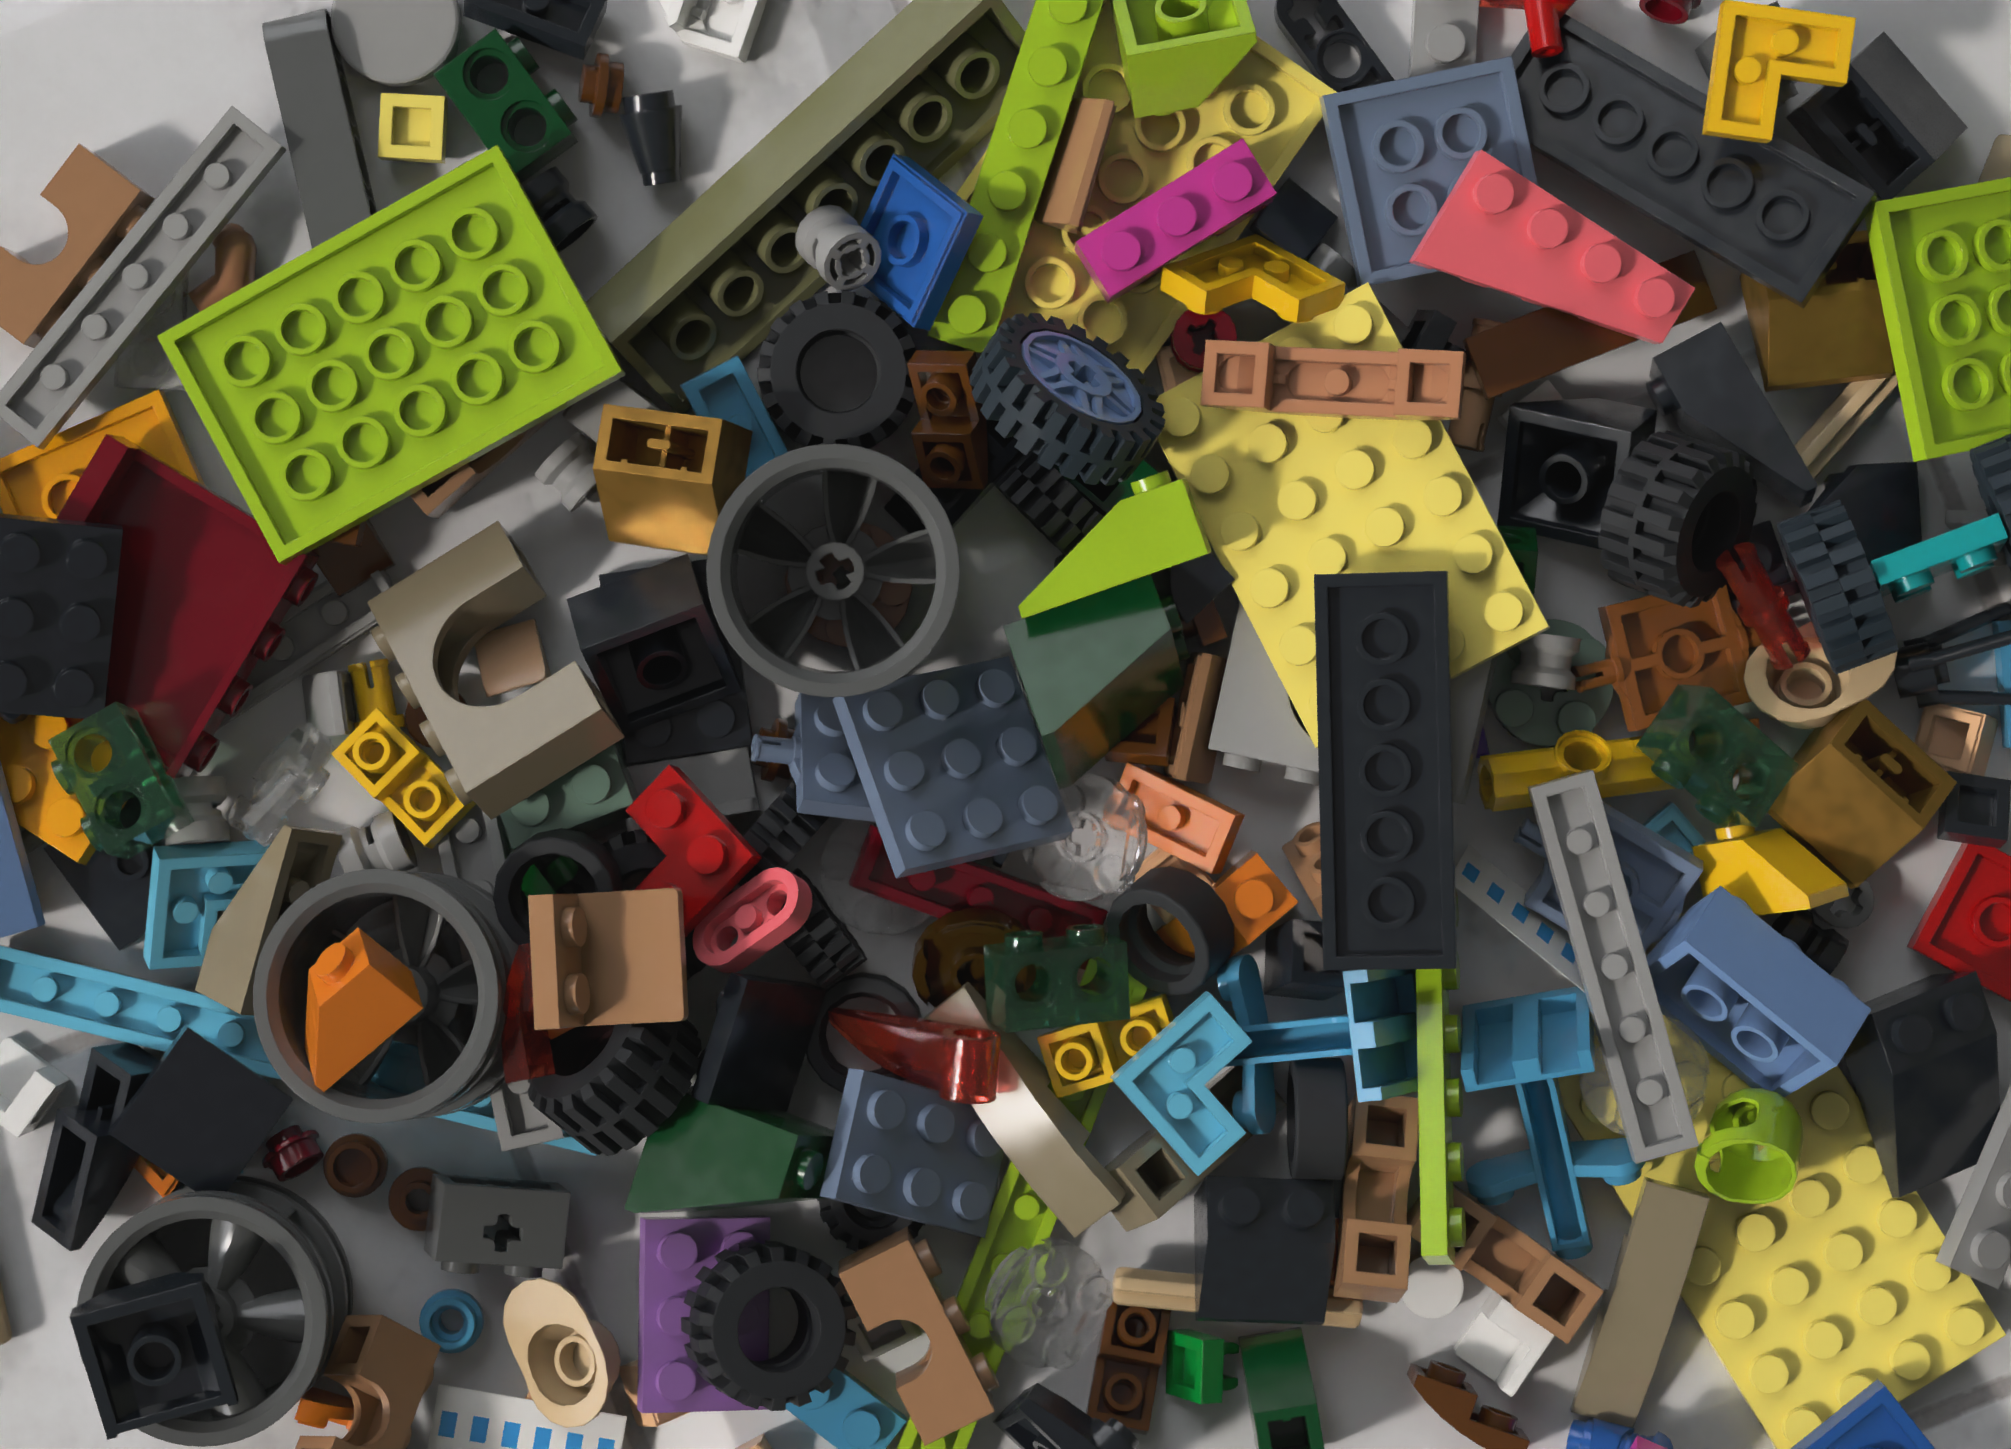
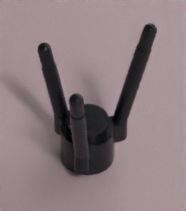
M2003 603L1929 635L1903 641L1904 647L1898 648L1895 671L1893 672L1899 698L1916 696L1918 708L1937 704L2011 705V693L1938 690L1939 684L1950 682L1946 662L2011 645V630L1947 648H1942V644L2011 614V604Z

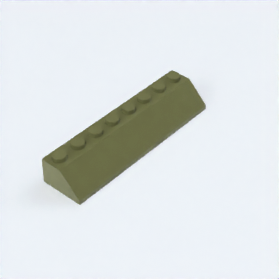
M913 0L586 301L607 340L676 413L685 414L691 408L680 384L736 355L742 361L767 338L771 325L778 317H782L789 310V306L800 299L804 301L811 298L827 283L819 275L818 270L813 268L799 255L795 246L797 229L808 213L825 205L840 206L860 226L893 154L910 157L939 180L994 129L1025 35V31L1002 0Z

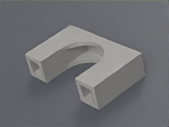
M1240 602L1208 749L1225 752L1222 765L1260 773L1262 761L1287 766L1285 779L1319 786L1318 748H1315ZM1498 656L1451 680L1454 803L1466 805Z

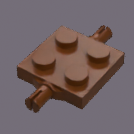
M1727 585L1719 588L1715 596L1709 601H1701L1699 606L1692 608L1682 607L1651 595L1599 607L1598 612L1606 641V659L1571 667V671L1576 677L1596 674L1595 677L1576 681L1575 690L1578 693H1582L1586 690L1612 684L1619 695L1628 732L1639 731L1752 702L1744 683L1746 663L1749 659L1748 649L1759 647L1772 638L1783 635V630L1763 635L1758 634L1760 631L1780 627L1781 623L1776 616H1771L1767 619L1742 625L1741 620L1732 609Z

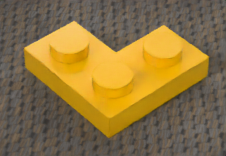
M1724 0L1720 4L1702 135L1767 144L1773 137L1781 79L1834 87H1843L1847 84L1856 18Z
M1254 234L1163 266L1160 290L1184 303L1190 311L1203 315L1219 313L1225 307L1252 298L1277 312V315L1286 321L1304 323L1313 320L1315 316L1337 309L1344 299L1346 283L1267 239Z

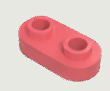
M775 867L762 871L721 900L695 927L693 949L697 958L704 964L722 973H736L746 968L804 925L812 908V893L808 884L800 877L783 868ZM738 936L737 942L731 946L734 938Z

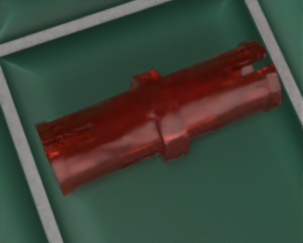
M1744 542L1734 545L1745 568L1743 570L1739 569L1728 549L1717 558L1716 566L1723 573L1740 603L1737 612L1744 625L1753 627L1760 642L1770 658L1772 667L1776 670L1792 668L1794 666L1782 645L1787 642L1799 663L1809 656L1811 648L1808 642L1804 640L1787 610L1790 600L1781 586L1773 585L1753 543Z

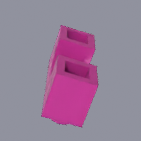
M1242 138L1077 240L1074 250L1107 304H1110L1160 273L1163 266L1168 265L1193 247L1215 235L1218 237L1272 203L1277 193Z

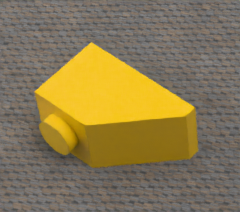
M1753 820L1727 824L1715 828L1717 839L1692 847L1694 856L1703 860V872L1699 876L1703 898L1719 886H1722L1731 895L1744 900L1757 916L1812 909L1849 896L1847 883L1781 827L1755 831Z

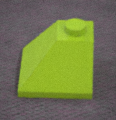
M1110 0L1125 83L1135 119L1152 115L1165 116L1179 110L1199 107L1257 43L1256 30L1246 0Z

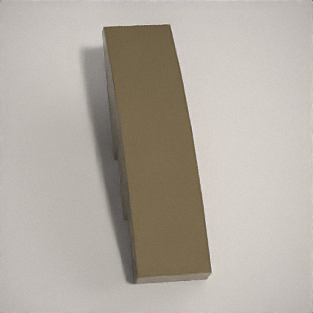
M969 982L964 984L922 1019L923 1027L949 1072L990 1134L1031 1188L1074 1238L1121 1203L1126 1191L1084 1146L1090 1133L1047 1087L1051 1080L1046 1066Z
M1644 1177L1628 1234L1624 1233L1609 1289H1604L1570 1408L1571 1412L1631 1428L1634 1427L1657 1366L1688 1273L1710 1200L1707 1194Z

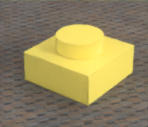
M381 93L378 158L387 161L445 164L448 99L445 96Z

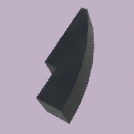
M125 1042L92 1047L79 1104L57 1109L31 1222L69 1251L81 1249L97 1228L127 1182L140 1154L108 1132L159 1062L157 1058L135 1044Z

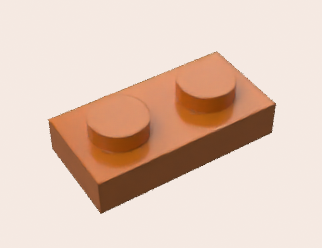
M1127 762L1104 821L1210 874H1218L1223 870L1245 815L1143 764Z

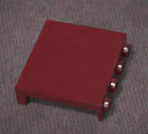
M106 434L56 518L122 525L123 527L104 721H91L167 766L169 769L166 774L174 779L190 776L193 770L198 773L202 772L213 758L220 744V740L214 737L215 732L226 714L233 718L247 701L253 685L246 680L258 660L267 662L281 644L286 629L279 625L292 604L297 607L301 606L313 590L319 574L312 569L320 556L310 551L307 554L303 553L297 556L287 565L280 564L253 515L122 436Z

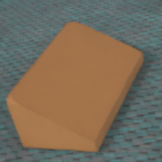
M1073 98L1034 217L1037 223L1077 234V231L1081 232L1117 107L1114 105L1115 101L1098 98Z
M1191 652L1189 654L1190 658L1187 659L1183 677L1185 685L1181 688L1177 706L1169 767H1164L1163 772L1166 773L1165 776L1175 779L1208 784L1212 779L1217 750L1208 749L1227 658L1207 653Z

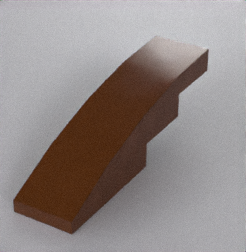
M1695 250L1658 263L1695 287L1694 292L1672 327L1717 310ZM1547 307L1467 337L1462 342L1484 398L1488 400L1637 342L1640 339L1580 320L1577 316Z

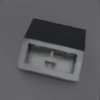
M1882 32L1850 60L1847 84L1843 87L1822 85L1785 117L1827 165L1874 191L1877 198L1875 202L1893 199L1932 165L1968 128L1885 32Z

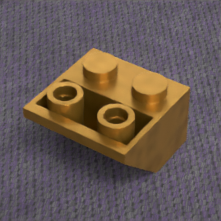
M1867 230L1854 232L1804 309L1741 272L1739 279L1765 392L1891 377L1893 373V357Z
M603 404L593 472L609 541L707 556L712 531L717 518L735 489L745 480L753 431L719 418Z
M1865 699L1841 710L1839 715L1825 726L1814 728L1758 805L1808 851L1844 880L1850 889H1853L1862 884L1926 827L1957 781L1870 701Z

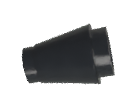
M673 90L623 97L625 113L619 114L638 170L642 174L643 185L651 186L681 181L682 105H675Z

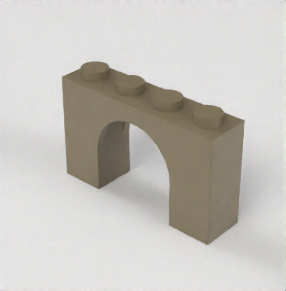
M499 521L491 524L367 602L379 624L370 630L375 642L384 656L391 663L397 659L403 670L402 673L395 676L398 687L415 710L422 707L427 717V720L419 724L424 737L439 757L446 754L452 765L451 769L444 772L447 782L464 806L474 801L491 820L625 737L599 689L576 661H573L524 693L504 703L479 707L460 702L458 695L459 674L467 655L475 644L487 633L547 596L523 551Z

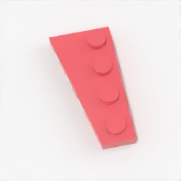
M1482 149L1473 154L1409 260V263L1427 269H1435L1484 288L1489 287L1519 297L1523 301L1544 308L1550 307L1577 316L1580 320L1652 344L1663 343L1695 290V287Z

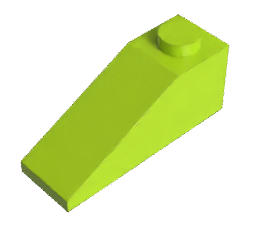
M1167 470L1130 483L1134 496L1120 500L1018 606L1022 619L1212 552L1187 479L1183 478L1171 482Z

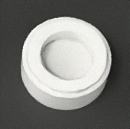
M1421 1253L1411 1257L1409 1262L1408 1290L1402 1296L1406 1306L1413 1313L1424 1318H1440L1451 1313L1458 1306L1463 1296L1464 1283L1460 1271L1453 1265H1428L1421 1256Z

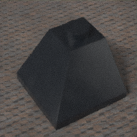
M1601 398L1517 402L1510 405L1497 525L1536 528V535L1602 550V548H1599V532L1602 523L1600 519L1602 509L1607 500V493L1625 458L1631 456L1634 447L1642 440L1647 441L1649 436L1655 433L1657 410Z

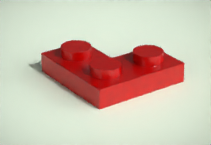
M669 764L625 810L666 855L634 890L679 888L683 894L685 937L762 859L758 852L677 766Z

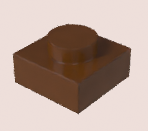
M1213 600L1188 624L1179 615L1184 638L1188 639L1196 635L1200 647L1228 637Z
M1168 698L1135 730L1105 755V760L1109 762H1129L1132 764L1169 767L1177 713L1175 698Z

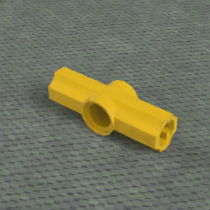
M1573 730L1558 738L1555 747L1480 756L1477 767L1479 794L1485 810L1491 809L1492 812L1533 807L1527 787L1589 769L1594 770L1601 798L1675 789L1679 779L1677 750L1671 735L1655 734L1604 740L1598 734L1586 730Z

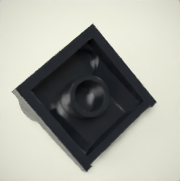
M176 1272L103 1292L72 1308L69 1318L107 1440L116 1438L119 1433L224 1404H228V1407L238 1404V1393L215 1314V1296L213 1290L205 1281L203 1273Z
M1039 1383L1024 1390L993 1421L1020 1449H1135L1139 1445L1135 1435L1118 1420L1110 1418L1105 1423L1097 1418H1092L1065 1398Z

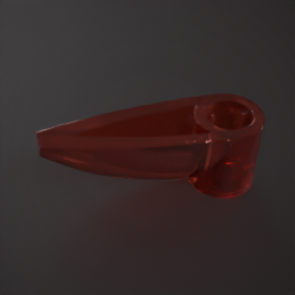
M835 1008L828 1011L831 1025L860 1052L898 1076L939 1091L940 1098L963 1104H986L997 1099L1001 1035L999 1032L981 1027L844 1008Z

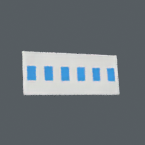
M1468 844L1455 868V888L1585 993L1568 931L1526 907L1524 899L1527 892Z
M439 1384L428 1449H622L627 1416L600 1412L596 1418L584 1426L566 1428L549 1421L537 1409L533 1400Z

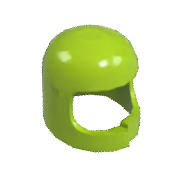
M1744 1088L1730 1093L1716 1106L1709 1125L1711 1135L1704 1139L1703 1143H1700L1697 1148L1694 1164L1697 1178L1710 1193L1726 1201L1745 1204H1766L1779 1200L1793 1189L1797 1179L1803 1145L1801 1117L1793 1104L1777 1092L1764 1088ZM1757 1145H1762L1765 1147L1759 1152ZM1719 1151L1721 1158L1719 1172H1714L1710 1169L1709 1160Z

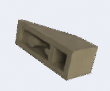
M290 825L282 827L212 928L195 991L241 1015L254 1016L253 985L257 963L264 943L276 922L295 900L311 888L330 879L342 837L341 834L335 831Z
M1243 1065L1231 1066L1206 1086L1233 1118V1098L1237 1091H1242ZM1275 1089L1277 1115L1287 1104ZM1152 1127L1104 1167L1126 1191L1121 1203L1111 1210L1112 1214L1126 1232L1159 1219L1250 1139L1253 1134L1244 1129L1246 1134L1203 1173L1197 1176L1159 1132Z

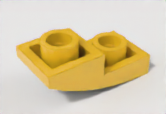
M377 708L331 753L373 798L381 801L424 846L430 849L476 805L472 801L464 806L447 782L444 775L445 771Z
M1161 994L1039 1035L1037 1041L1056 1097H1064L1114 1082L1110 1076L1174 1020L1167 995Z

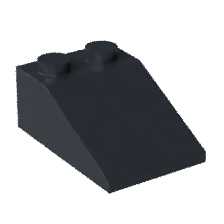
M1976 971L1933 974L1865 1002L1871 1008V1011L1844 1054L1892 1198H1900L1976 1165L2000 1110L1997 1031Z

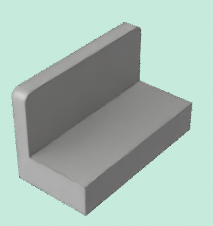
M749 747L628 767L638 796L670 764L679 767L724 816L760 809ZM631 816L626 819L628 832L642 829Z

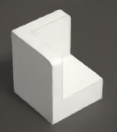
M14 1037L5 1038L0 1044V1125L18 1138L36 1128L71 1079Z
M1493 1290L1455 1345L1454 1352L1458 1357L1495 1381L1503 1392L1512 1397L1555 1335L1515 1309L1511 1303Z

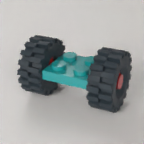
M2011 434L1970 449L1971 453L1969 454L1973 464V473L1979 484L1977 486L1980 496L1985 503L1988 517L1872 560L1870 566L1851 519L1849 520L1847 511L1840 500L1777 523L1782 546L1787 555L1791 571L1800 588V595L1818 640L1822 645L1824 654L1835 675L1898 652L1897 640L1882 597L1891 594L1894 602L1900 603L1932 590L1931 585L1935 583L1934 577L1954 571L1957 580L1981 573L1995 566L1993 561L1998 559L1997 554L2002 549L2011 571Z

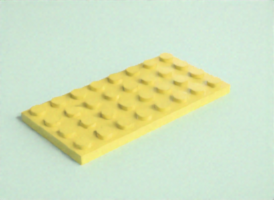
M1663 1016L1698 1144H1700L1711 1135L1709 1125L1716 1106L1730 1093L1751 1087ZM1594 1026L1595 1072L1558 1077L1564 1110L1582 1141L1626 1138ZM1838 1065L1785 1097L1793 1104L1801 1117L1803 1145L1797 1179L1793 1189L1783 1198L1766 1204H1745L1726 1201L1710 1193L1698 1180L1694 1168L1698 1147L1648 1160L1641 1169V1176L1636 1181L1621 1186L1611 1185L1631 1219L1634 1215L1644 1177L1702 1192L1709 1196L1710 1200L1680 1297L1775 1449H1791L1877 1379L1886 1386L1899 1403L2006 1336L1972 1279L1935 1261L1945 1236L1917 1191L1900 1198H1892L1859 1099ZM1757 1145L1759 1152L1765 1147L1762 1145ZM1719 1151L1709 1160L1710 1169L1714 1172H1719L1721 1158Z

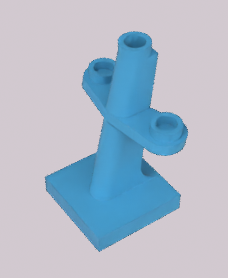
M1249 954L1232 956L1228 963H1225L1218 970V989L1223 1000L1232 1002L1237 1024L1253 1041L1225 1066L1243 1065L1242 1091L1235 1093L1232 1104L1233 1116L1237 1123L1253 1135L1267 1134L1272 1131L1276 1120L1273 1062L1353 1055L1358 1102L1380 1101L1418 1091L1416 969L1342 971L1348 1014L1269 1022L1260 973L1255 959Z
M1576 986L1463 1005L1460 1071L1465 1091L1472 1092L1515 1085L1530 1148L1485 1159L1471 1166L1466 1172L1468 1191L1471 1195L1477 1197L1479 1203L1492 1206L1510 1200L1514 1196L1515 1190L1538 1183L1552 1250L1562 1259L1572 1260L1581 1258L1591 1252L1593 1243L1579 1177H1602L1610 1185H1627L1636 1181L1641 1176V1169L1645 1165V1162L1636 1164L1632 1160L1626 1138L1571 1142L1558 1077L1595 1072L1594 1022L1586 994Z

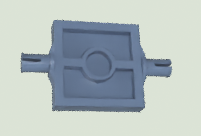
M799 693L795 702V732L791 739L754 734L751 744V761L788 764L796 784L797 813L876 822L832 701L835 697H821Z
M1603 802L1644 952H1646L1651 944L1664 937L1686 913L1683 911L1685 896L1703 872V860ZM1527 817L1523 820L1522 827L1519 826L1513 841L1515 843L1518 842L1545 859L1541 873L1525 894L1524 905L1567 930L1539 827Z

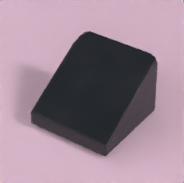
M1288 178L1277 191L1272 203L1261 211L1249 229L1253 233L1305 260L1338 219V216Z

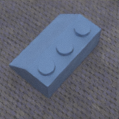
M1719 886L1690 907L1646 956L1662 1015L1751 1088H1764L1777 1092L1783 1097L1788 1096L1836 1067L1871 1011V1008L1857 998L1844 982L1830 976L1808 958L1794 941L1780 935L1753 913L1751 907L1744 900L1731 895L1722 886Z

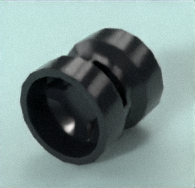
M556 166L544 171L524 187L528 198L559 253L579 239L598 218L585 201L575 200L570 194L569 182Z
M1808 910L1782 912L1771 926L1780 935L1794 941L1808 958L1829 975L1840 963L1849 945V940L1834 929L1823 930L1816 925L1813 914Z

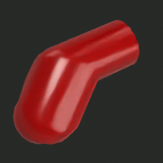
M1524 0V10L1533 57H1552L1564 50L1559 20L1577 0Z

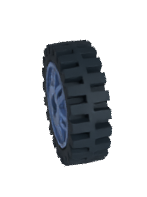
M1023 313L1015 314L1011 319L1008 317L989 340L973 367L970 376V385L974 387L972 395L975 402L983 404L980 411L987 420L999 421L995 430L1004 439L1009 437L1016 438L1018 442L1015 448L1024 455L1033 451L1039 455L1038 464L1049 470L1056 464L1059 466L1062 476L1074 480L1079 474L1084 483L1096 485L1100 480L1107 486L1114 485L1117 481L1122 483L1127 480L1147 456L1165 425V419L1162 418L1165 413L1163 405L1156 402L1158 398L1157 392L1154 387L1143 385L1146 377L1139 369H1128L1126 367L1129 359L1119 351L1114 354L1106 350L1108 343L1098 336L1092 341L1086 338L1085 329L1075 324L1070 329H1067L1063 319L1050 316L1047 321L1039 313H1030L1028 317Z

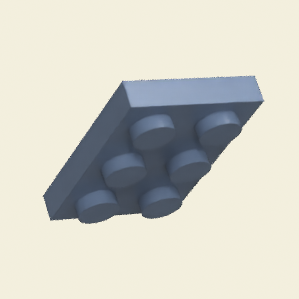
M849 1068L820 1196L962 1234L985 1238L1004 1151L990 1134L967 1099L870 1071Z

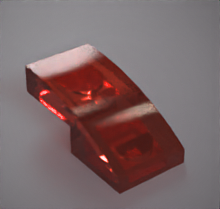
M530 943L518 946L511 965L503 1005L505 1023L502 1031V1058L506 1083L555 1074L548 1029L534 1030Z

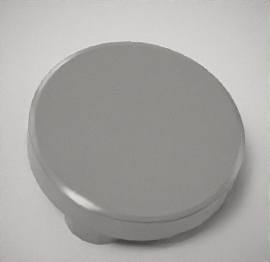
M333 0L331 30L335 44L346 62L371 82L392 87L415 85L433 77L436 71L456 57L462 26L461 11L457 0Z

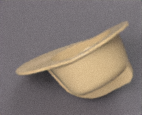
M1811 621L1786 634L1772 638L1757 647L1747 660L1744 683L1749 698L1762 712L1768 714L1771 720L1777 719L1791 728L1803 730L1820 728L1838 716L1841 710L1869 698L1883 688L1895 671L1898 652L1835 675L1824 654Z
M545 1278L525 1280L511 1290L504 1305L503 1326L508 1343L524 1375L528 1390L537 1409L549 1421L566 1428L584 1426L599 1415L607 1401L608 1392H611L613 1384L619 1376L621 1364L619 1346L613 1334L602 1323L590 1319L577 1297L563 1285Z

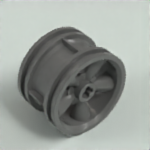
M820 444L792 450L775 457L750 474L735 489L717 518L708 547L706 563L707 587L713 613L720 629L737 654L751 668L772 682L795 692L821 697H847L871 692L893 683L915 668L931 652L945 631L955 607L960 579L959 554L953 528L946 512L929 487L916 474L894 459L870 449L844 444ZM823 474L822 490L826 525L813 528L802 536L776 512L764 505L773 495L791 483L813 475ZM877 482L900 495L917 513L926 529L913 532L877 548L871 537L859 530L875 494ZM832 553L839 561L850 559L854 566V572L846 575L851 583L842 590H838L837 586L832 582L822 585L817 575L818 571L826 569L821 560ZM739 554L776 565L788 566V582L792 592L762 609L750 619L743 607L737 579ZM883 581L922 585L935 584L932 601L923 622L914 635L904 644L896 631L871 604L880 594ZM815 616L827 620H842L849 655L855 670H818L798 664L790 660L789 657L797 649L812 625Z
M366 869L348 872L323 881L295 900L282 914L264 943L255 971L253 985L254 1018L259 1039L271 1065L288 1087L305 1102L329 1115L348 1121L389 1123L447 1115L476 1105L502 1087L514 1074L530 1050L537 1031L534 1030L531 953L513 942L498 922L491 893L476 884L450 875L389 869ZM393 900V912L400 949L390 951V953L412 970L423 1009L323 1092L314 1084L305 1050L309 968L316 963L321 953L327 947L344 940L348 936L346 934L348 930L361 917L377 906ZM446 920L460 935L472 958L453 969L445 958L434 952ZM459 1003L478 1005L473 1030L466 1046L448 1028L456 1016ZM393 1040L404 1044L417 1043L423 1079L426 1086L423 1089L411 1094L400 1093L371 1081Z
M238 1176L227 1192H195L185 1185L139 1212L116 1229L102 1244L93 1257L81 1284L77 1306L109 1290L182 1272L155 1235L163 1226L174 1222L200 1218L212 1219L208 1266L193 1268L188 1273L204 1274L205 1281L213 1290L215 1303L220 1307L216 1318L225 1345L239 1402L229 1407L228 1404L137 1428L143 1433L169 1443L198 1447L224 1445L251 1437L274 1424L324 1375L346 1315H352L353 1284L349 1262L341 1242L327 1220L310 1203L291 1190L263 1179L247 1176ZM264 1240H266L285 1259L299 1287L255 1298L250 1286L240 1276L248 1268ZM255 1332L290 1342L302 1343L299 1356L288 1377L267 1389L264 1388L247 1360L240 1353L250 1344Z

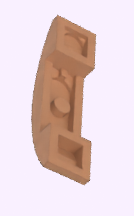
M1206 340L1200 405L1252 412L1335 418L1461 419L1466 353L1464 351L1398 348V352L1280 347L1268 342Z

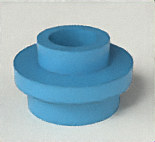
M460 1289L441 1290L431 1296L424 1304L419 1317L420 1331L422 1336L441 1345L440 1352L450 1354L462 1352L470 1348L482 1333L484 1326L482 1308L479 1302L466 1291ZM454 1309L461 1313L464 1324L460 1330L451 1331L443 1325L441 1316L445 1310Z

